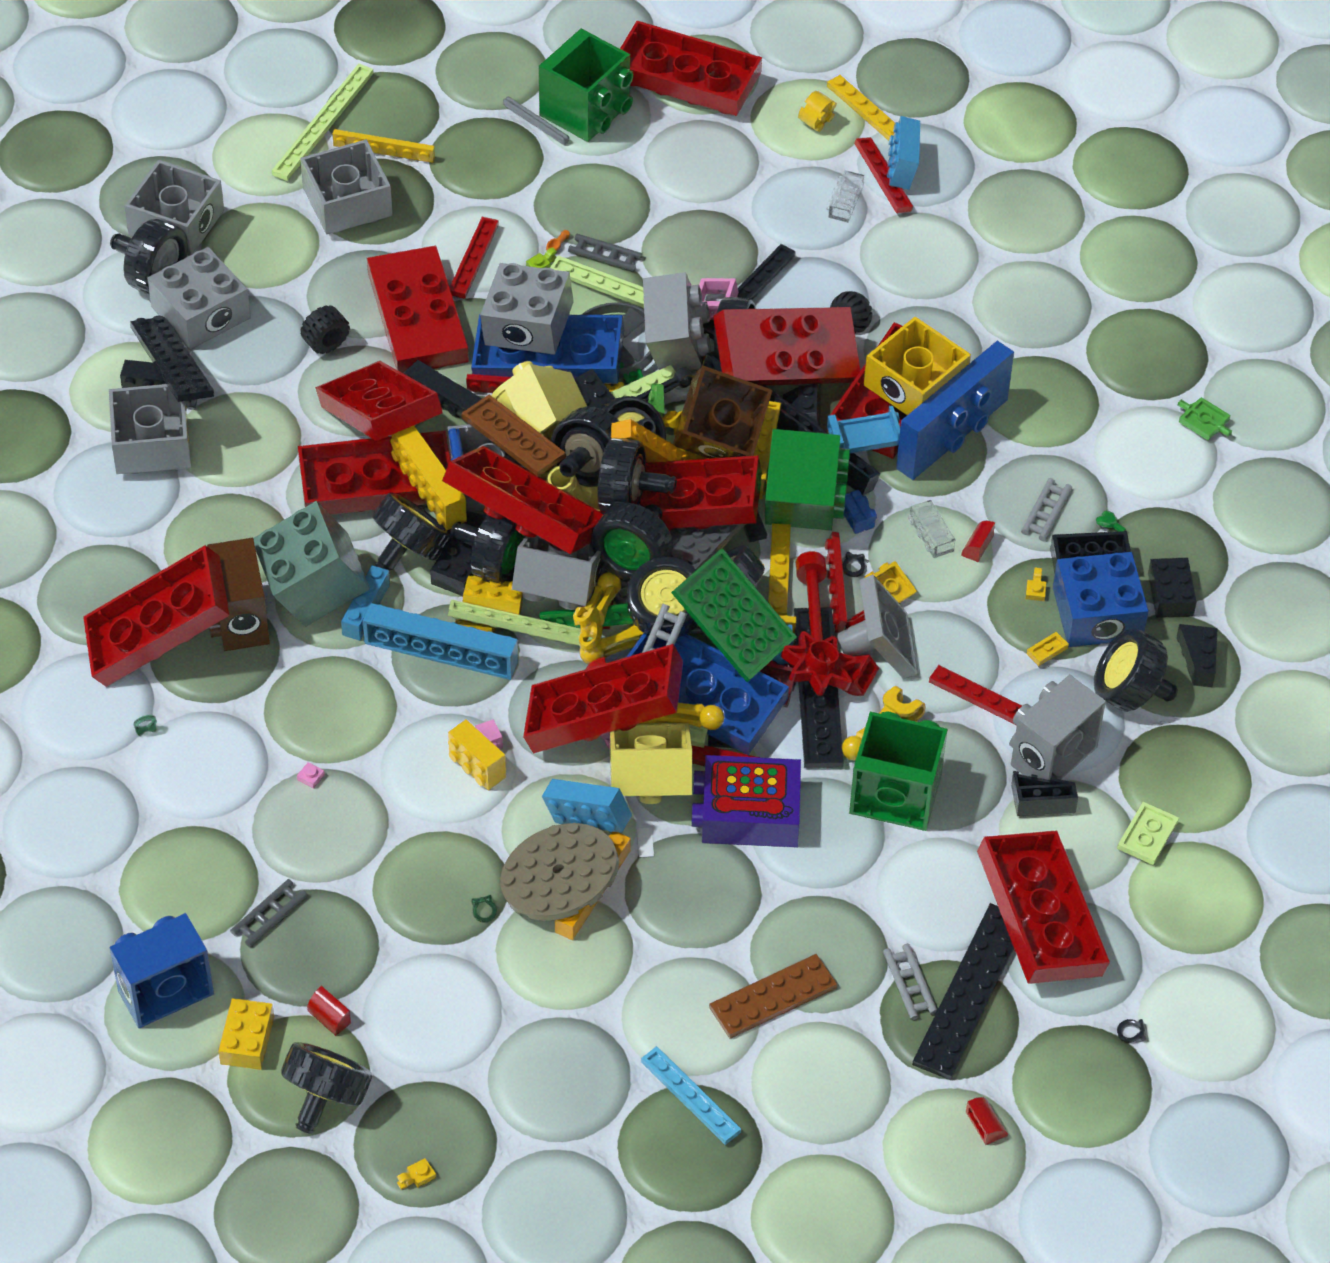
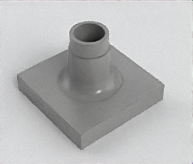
M874 575L861 579L860 587L865 620L838 633V641L843 653L854 656L876 649L903 679L916 675L917 668L908 613Z

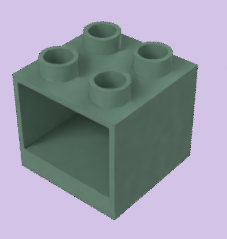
M317 501L298 510L290 517L264 530L253 538L255 550L273 596L305 627L370 590L348 532Z

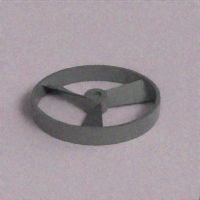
M620 302L601 304L581 314L626 313L623 317L624 338L645 321L643 309L632 304ZM622 346L621 362H623L624 368H620L619 379L623 378V374L627 373L629 375L632 371L637 372L639 368L641 371L646 368L653 360L650 351L637 362L628 350Z

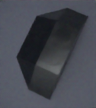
M802 384L783 395L784 400L820 426L821 384Z

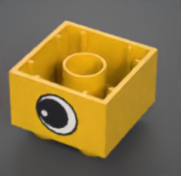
M913 317L866 356L864 386L908 415L970 364L971 354L917 317Z

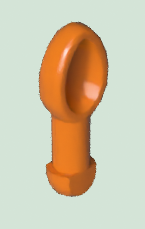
M564 230L557 238L548 241L546 250L553 247L558 251L561 243L569 238L570 232Z

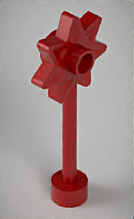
M804 552L796 559V575L800 582L807 584L811 635L802 631L797 641L798 646H784L781 658L794 666L789 680L792 682L809 681L817 695L822 696L828 684L847 691L852 682L847 672L853 669L857 659L838 651L836 637L831 636L823 640L818 583L826 578V559L819 552Z

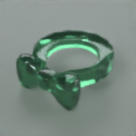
M146 715L136 719L133 725L137 735L142 736L147 731L156 732L157 719L154 715ZM151 721L146 726H139L142 722Z
M491 895L471 899V904L473 905L472 913L477 921L485 923L495 918L497 909L495 903L492 902ZM486 902L492 908V914L489 917L483 918L477 914L479 903Z

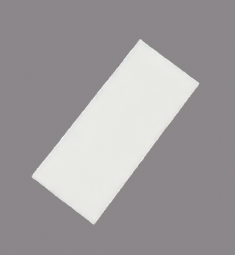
M652 827L637 828L639 857H653Z

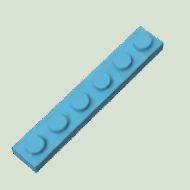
M657 1046L641 1058V1063L724 1145L741 1133V1128Z

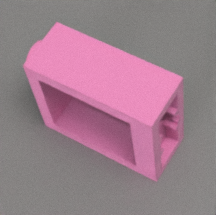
M701 278L699 284L702 302H704L706 294H726L725 297H737L739 293L736 278ZM707 301L710 320H714L713 316L717 314L720 301Z

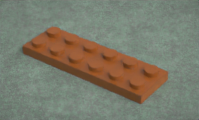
M490 394L462 412V419L537 477L566 458V452Z
M814 954L710 1003L709 1008L729 1039L837 989V983L818 955Z

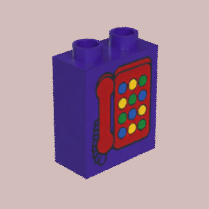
M706 755L705 771L694 770L693 794L704 795V803L692 804V827H702V843L798 848L801 759Z

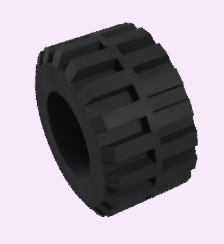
M325 305L312 311L306 317V320L302 323L303 326L300 329V334L315 353L327 354L332 350H336L346 340V337L349 335L350 325L337 308Z

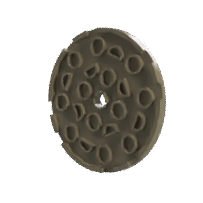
M580 823L552 825L528 837L513 850L501 872V890L510 907L518 914L522 913L529 916L530 919L543 921L567 918L578 914V910L587 905L591 907L603 897L602 893L606 888L612 886L619 868L618 853L610 837L594 826Z

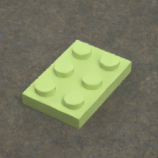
M1142 802L1118 843L1117 849L1154 865L1175 829L1179 817Z

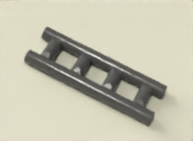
M580 234L575 235V240L579 241L576 247L570 245L568 248L570 253L633 272L636 268V265L632 264L634 258L639 260L642 258L641 252ZM585 244L595 246L592 252L584 250L583 247ZM602 248L611 251L609 256L599 253ZM618 253L628 256L625 262L615 259Z
M287 879L230 931L234 936L242 932L248 937L245 944L251 947L303 901L308 894L304 890L298 894L290 888L293 882ZM283 893L291 899L284 907L276 901ZM269 906L277 912L270 919L261 914ZM254 919L263 925L256 932L247 927Z

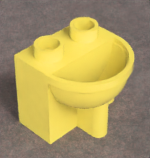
M531 361L523 362L514 367L512 370L514 376L500 385L491 395L550 441L554 429L567 415L578 408L587 407L571 372L557 370L553 366L533 365Z

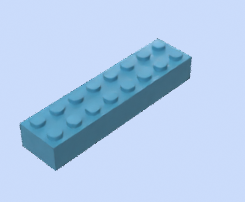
M370 603L363 619L364 642L367 645L508 680L512 679L518 664V640L510 636H503L490 631L466 627L454 622L450 623L437 618H430L417 613L413 614Z

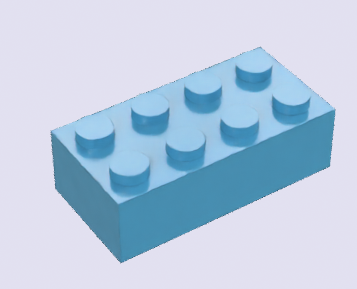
M900 116L899 121L894 124V135H891L888 145H890L888 156L890 157L888 167L890 168L887 178H890V186L910 190L919 166L920 120Z
M552 779L542 795L554 822L558 824L580 823L594 826L600 830L622 833L632 817V813L620 788Z

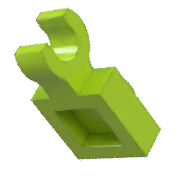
M552 247L544 255L538 253L526 261V266L550 268L551 262H554L557 258L554 255L557 251Z

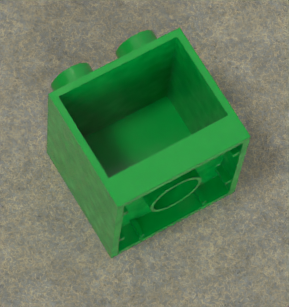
M580 28L539 65V116L586 142H589L598 133L604 134L607 132L612 120L618 114H626L633 103V97L630 96V84L633 79V72L630 71V54Z
M779 429L772 430L765 499V525H772V523L791 524V527L832 531L833 518H844L850 449L840 448L841 435Z
M870 711L853 768L849 814L927 831L942 776L948 729L942 728L930 720L915 722L902 719L898 714L889 711L882 713Z

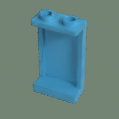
M889 406L888 413L837 421L835 415L828 416L827 429L829 434L841 435L840 448L850 449V453L899 445L901 426H899V414L894 411L893 406Z

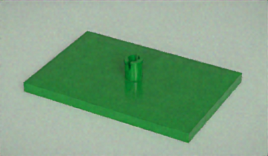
M722 548L671 592L746 682L783 650L784 646L789 645L797 637Z

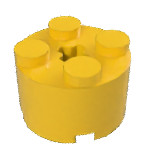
M814 91L805 100L807 104L805 108L801 107L798 118L814 130L820 132L824 124L831 122L835 114L833 111L837 103L823 93Z

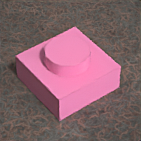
M308 762L297 775V780L314 789L324 777L325 772Z

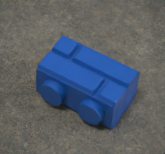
M859 490L845 495L844 517L853 532L858 534L864 530L873 529L877 514L874 509L869 507L868 498L863 496Z

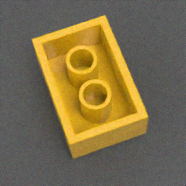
M468 576L462 602L520 615L523 592L512 590L513 581H505L501 584V582L497 583L490 580L489 583L483 581L480 577Z
M465 719L448 732L449 757L453 762L460 764L465 773L472 775L478 785L484 786L489 791L506 778L505 754L468 720Z
M231 999L218 1051L221 1065L262 1069L274 1020L272 1003Z

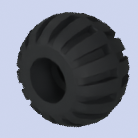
M845 291L836 296L832 301L830 307H851L855 334L856 332H863L871 323L872 307L864 295L855 291Z

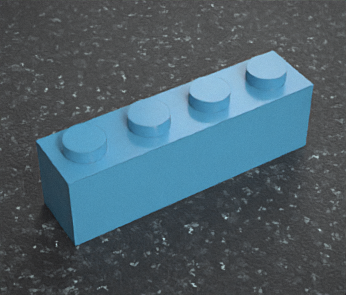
M371 565L365 576L370 590L352 600L341 620L342 635L359 641L364 634L363 619L370 603L380 604L390 586L389 570Z

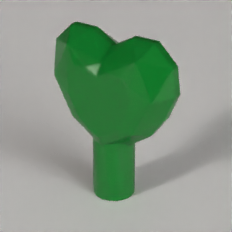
M1104 511L1101 516L1096 518V523L1100 527L1106 529L1113 528L1116 531H1126V528L1118 523L1113 512Z

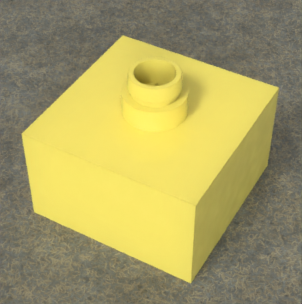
M689 723L637 724L628 731H621L619 729L611 731V787L620 788L623 796H639L640 802L645 804L660 803L663 795H692V746Z

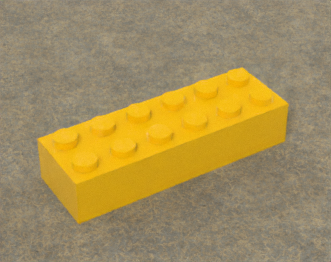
M415 426L393 434L391 439L393 451L391 454L394 461L399 462L402 472L408 475L411 485L413 487L416 486L420 498L425 499L428 509L435 513L438 523L442 524L446 530H449L456 522H467L465 496L462 492L442 481L446 470Z

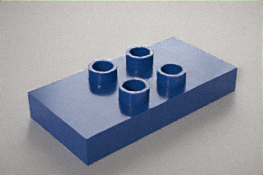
M479 314L471 366L472 374L512 377L514 376L512 372L514 367L523 362L531 361L533 365L553 366L554 369L571 372L574 379L593 369L604 384H618L624 338L623 315H569L556 353L548 354L485 345Z
M997 340L901 420L897 470L911 480H914L948 450L951 453H955L962 446L965 436L972 430L978 433L985 427L989 416L1008 400L1014 358L1013 350Z
M643 633L627 657L643 652L649 637L647 634ZM688 634L677 638L674 646L683 660L678 703L703 704L704 707L716 705L720 707L724 713V722L718 729L708 730L707 734L749 756L787 701L789 686L760 671L746 682L721 651ZM656 638L653 648L664 647L667 641Z

